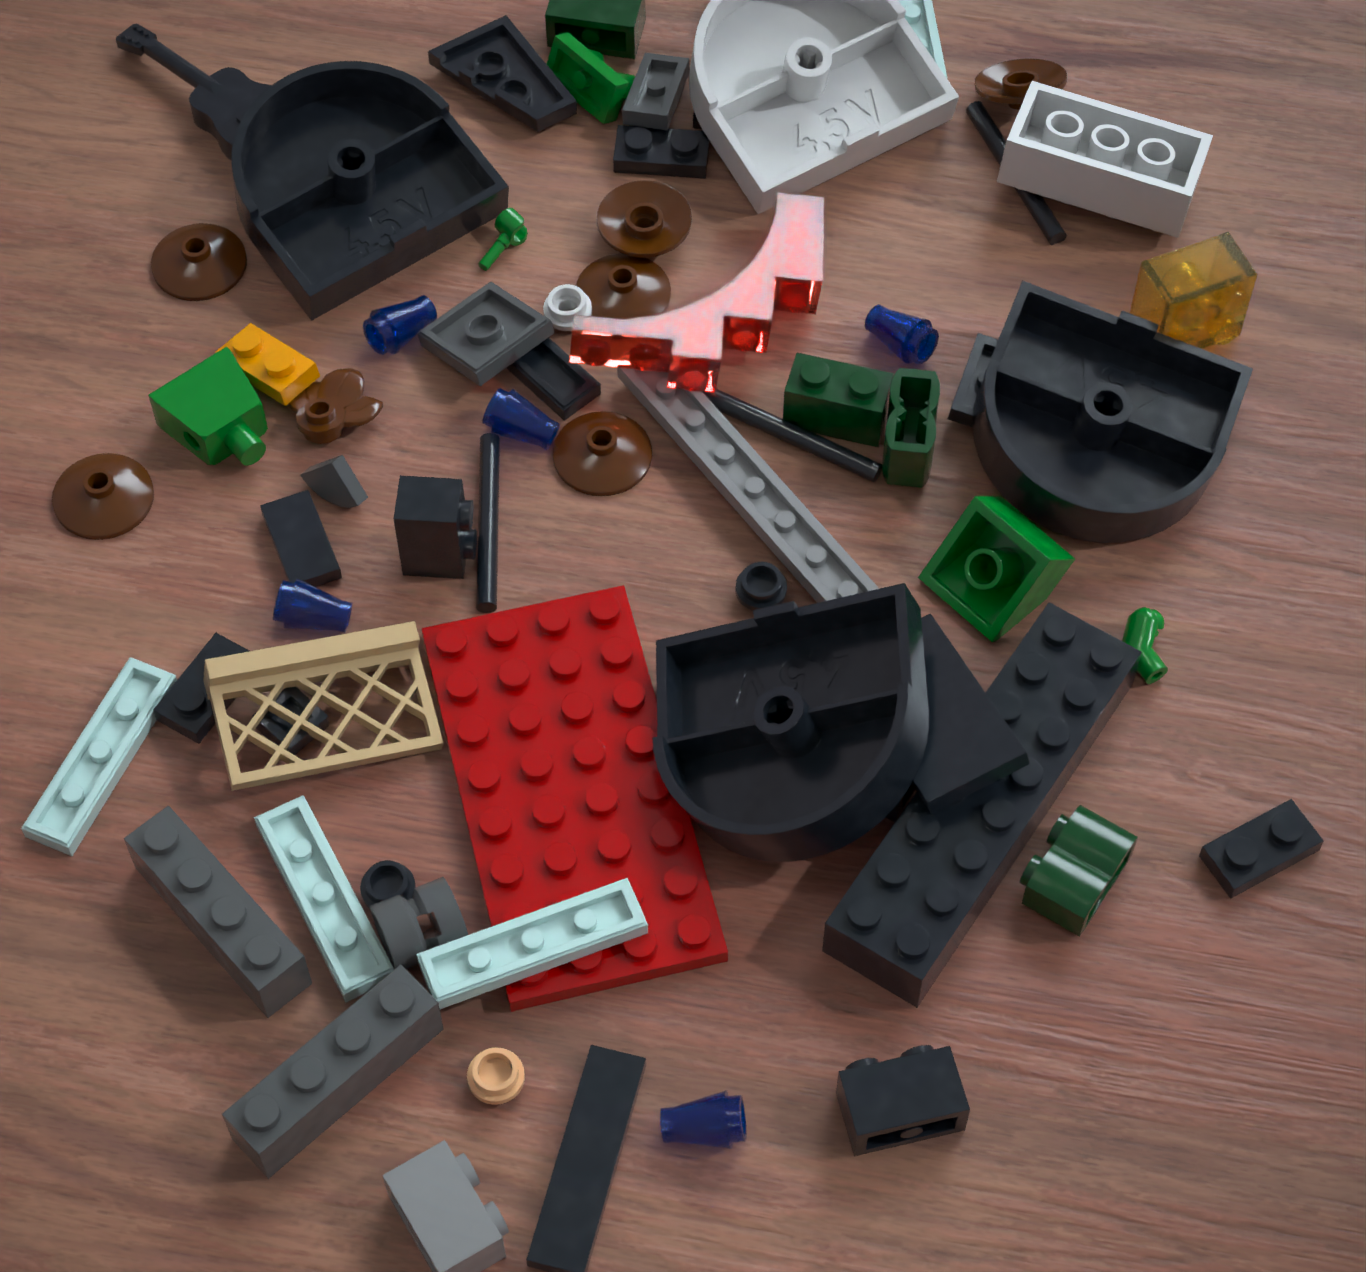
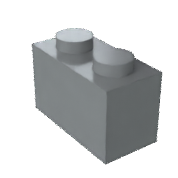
M445 1140L382 1175L390 1200L432 1272H481L506 1257L502 1236L509 1233V1229L503 1216L493 1201L483 1205L474 1190V1187L479 1185L480 1181L471 1162L464 1153L455 1157Z

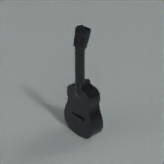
M137 23L132 24L116 37L118 48L139 56L145 53L195 88L189 97L194 123L200 129L212 134L218 141L222 152L232 161L234 137L244 114L251 104L271 85L255 82L239 69L232 67L223 68L209 76L159 42L156 34Z

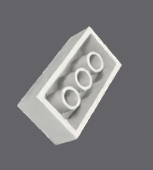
M1032 81L1007 138L997 182L1178 238L1200 178L1213 135Z

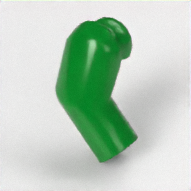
M1142 607L1128 616L1122 642L1142 652L1137 671L1147 684H1152L1161 679L1168 671L1167 666L1152 648L1155 637L1159 633L1157 629H1164L1165 623L1160 612L1155 609Z

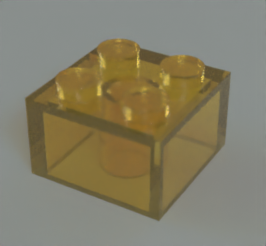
M1226 232L1142 261L1130 314L1159 324L1157 332L1201 349L1215 344L1224 345L1241 334L1258 274L1231 234Z

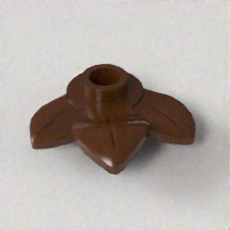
M352 368L337 369L326 374L321 382L314 381L288 403L289 407L297 413L296 422L299 431L304 434L308 441L316 444L330 443L338 439L343 432V427L362 426L369 423L383 408L382 401L362 396L364 391L363 375L358 370Z

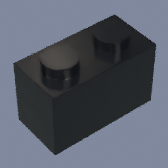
M400 475L393 520L403 576L464 579L466 559L475 560L477 530L472 529L473 500H465L462 479Z
M920 1045L906 1050L898 1058L881 1062L876 1058H864L850 1063L845 1070L838 1071L836 1096L854 1157L957 1133L966 1129L970 1107L950 1046L934 1049L931 1045Z

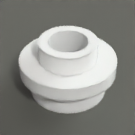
M570 284L554 288L549 293L543 306L544 316L551 320L553 328L561 331H572L583 327L589 321L592 314L589 297L582 289Z

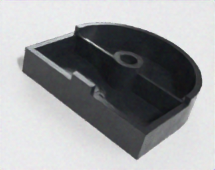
M337 61L310 66L287 75L266 89L251 104L244 114L234 137L231 164L240 221L254 246L311 321L495 219L502 211L508 208V184L450 114L449 104L435 90L418 78L390 66L363 61Z
M1022 280L974 403L973 436L978 457L989 479L1001 495L1027 518L1049 530L1071 538L1100 543H1120L1146 538L1162 532L1180 521L1198 503L1227 450L1226 446L1253 368L1157 332L1159 324L1125 311H1121L1120 316L1117 317Z
M905 583L798 607L794 601L753 610L754 618L656 640L657 737H652L656 765L662 781L670 794L715 842L732 852L756 860L770 862L807 860L838 850L859 839L880 823L899 803L910 787L922 762L929 730L921 608Z

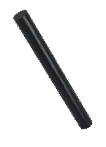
M975 101L967 107L966 113L1001 166L1006 139L982 102ZM1015 188L1050 245L1064 241L1067 234L1041 195Z
M708 384L702 390L720 412L874 483L881 474V463Z
M486 433L480 437L476 609L482 613H491L497 609L500 437L494 433Z

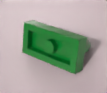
M568 32L555 35L546 63L547 66L575 98L577 103L602 124L616 121L622 102L627 99L635 76L614 71L604 62V57L600 52L586 48Z

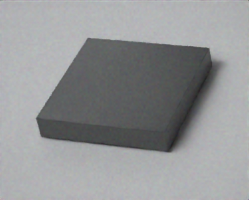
M489 282L426 326L417 335L422 347L477 385L482 386L553 335L554 329L550 319L493 282Z

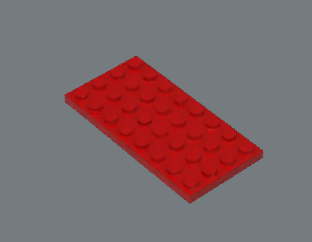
M624 585L421 628L490 926L501 924L628 878L648 923L647 934L505 985L510 1011L513 1012L728 962V949L690 816L670 794L662 781L656 765L652 737H657V699Z

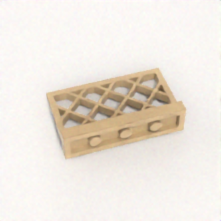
M415 621L206 659L203 681L207 698L211 701L231 790L234 791L442 749L444 743L418 649L420 639ZM409 665L413 684L405 696L379 682L387 669ZM376 671L372 677L366 674ZM349 676L365 686L353 706L327 692L335 679ZM324 681L320 687L314 684ZM297 686L313 696L300 716L275 702L284 688ZM271 691L268 697L261 694L263 692ZM372 691L397 705L385 725L359 711ZM415 693L417 694L419 705L411 701ZM245 696L261 707L246 727L227 715L224 700ZM320 701L346 715L333 735L307 721ZM406 710L424 721L427 736L408 740L391 729L402 712ZM267 711L293 725L279 746L254 731ZM352 720L378 734L370 748L355 750L339 740ZM300 729L308 732L310 736L325 744L317 758L303 761L287 751V747ZM231 730L240 735L235 744L233 742ZM384 739L391 742V744L381 745ZM247 740L273 755L264 769L240 772L237 754ZM332 749L340 753L328 756ZM279 760H282L285 763H287L284 765L276 766Z

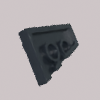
M507 15L428 51L430 65L537 132L577 114V101Z

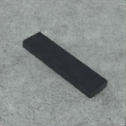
M595 1045L590 1046L526 1259L528 1267L547 1272H587L645 1072L646 1058Z

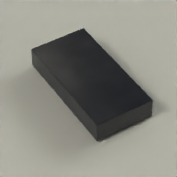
M549 337L507 367L515 377L564 421L601 394V384Z
M309 490L260 505L262 516L293 594L342 578L339 564Z

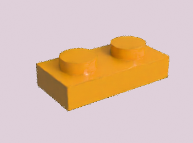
M252 323L248 324L215 352L217 353L223 348L228 347L251 385L284 406L320 377L314 361Z

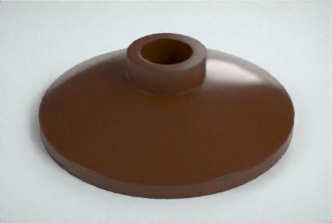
M1009 60L994 64L981 71L975 78V90L978 95L987 100L1008 104L1010 108L1020 110L1032 81L1062 90L1067 83V72L1061 65L1048 60Z
M633 181L618 186L604 197L597 211V227L603 240L614 250L632 257H656L674 250L686 239L692 224L691 209L685 197L673 187L656 181Z
M208 223L191 224L172 231L158 243L151 258V270L157 285L167 294L186 301H204L225 294L241 280L247 266L245 247L239 237L225 227Z
M622 253L607 255L595 260L582 271L576 283V286L582 289L591 301L592 314L589 322L599 328L613 332H632L652 325L665 313L671 298L669 279L659 265L648 258L632 257Z
M591 412L573 419L562 428L553 445V462L560 478L574 490L592 496H611L633 488L645 477L652 461V446L646 431L633 419L615 412ZM607 443L605 446H598L596 444Z
M114 453L91 455L75 462L59 477L52 494L53 509L61 525L79 537L94 540L110 539L131 531L147 516L154 500L153 483L147 470L134 459ZM106 485L105 487H103V488H101V489H95V488H97V487H99V486Z

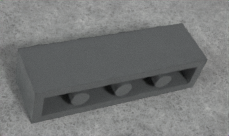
M169 805L124 838L138 872L267 1018L312 984L304 955Z
M400 964L222 1113L232 1140L269 1179L444 1030L439 1003Z

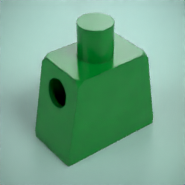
M228 347L223 348L148 395L156 424L160 429L207 465H216L234 454L243 465L249 466L259 461L265 454L266 445L259 438L268 429L263 405Z

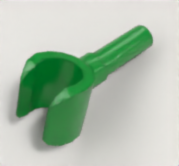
M513 208L505 209L495 220V229L501 235L478 263L479 267L485 271L492 266L510 244L518 246L527 239L528 232L524 226V218Z

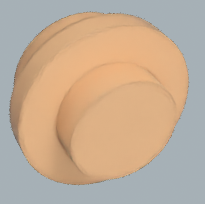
M496 1047L486 1049L477 1054L468 1067L467 1080L472 1094L484 1103L492 1105L507 1103L514 1099L523 1088L525 1081L523 1064L516 1054L507 1049Z

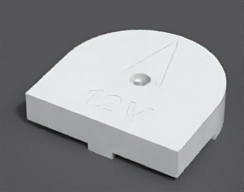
M711 0L708 3L697 26L689 74L690 98L693 110L704 133L757 214L952 119L959 95L905 19L906 10L898 0Z

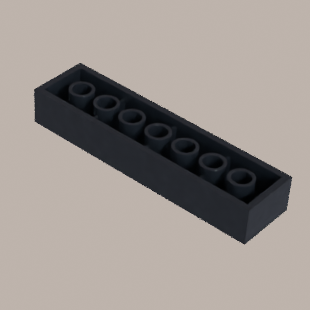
M1048 602L986 691L987 696L1027 752L1030 764L933 814L930 813L916 792L825 922L822 952L918 1008L1133 685L1142 652Z

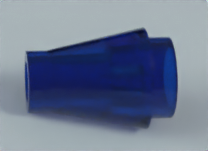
M421 295L413 300L372 310L369 318L363 322V332L366 340L375 352L381 355L388 352L396 354L418 332L437 319V311L433 302L427 296Z
M880 304L874 306L865 319V329L874 334L906 364L912 362L918 365L923 364L931 357L938 344V331L932 328V323L928 319L891 310Z
M499 388L491 398L482 420L483 424L491 427V433L534 444L546 450L553 443L560 427V423L549 418L514 389L508 392Z
M298 578L295 583L283 580L276 598L273 620L284 623V629L335 630L346 633L353 603L341 600Z
M727 1090L678 1106L661 1108L660 1126L663 1142H679L728 1149L733 1148V1143L746 1142L747 1124L742 1095L729 1096Z

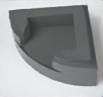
M343 455L310 466L300 474L306 484L317 495L334 505L348 508L356 507L368 498Z

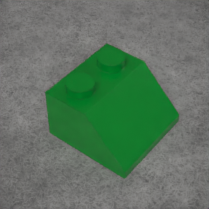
M974 496L918 578L991 642H996L1048 598L1075 561V558L1003 497Z

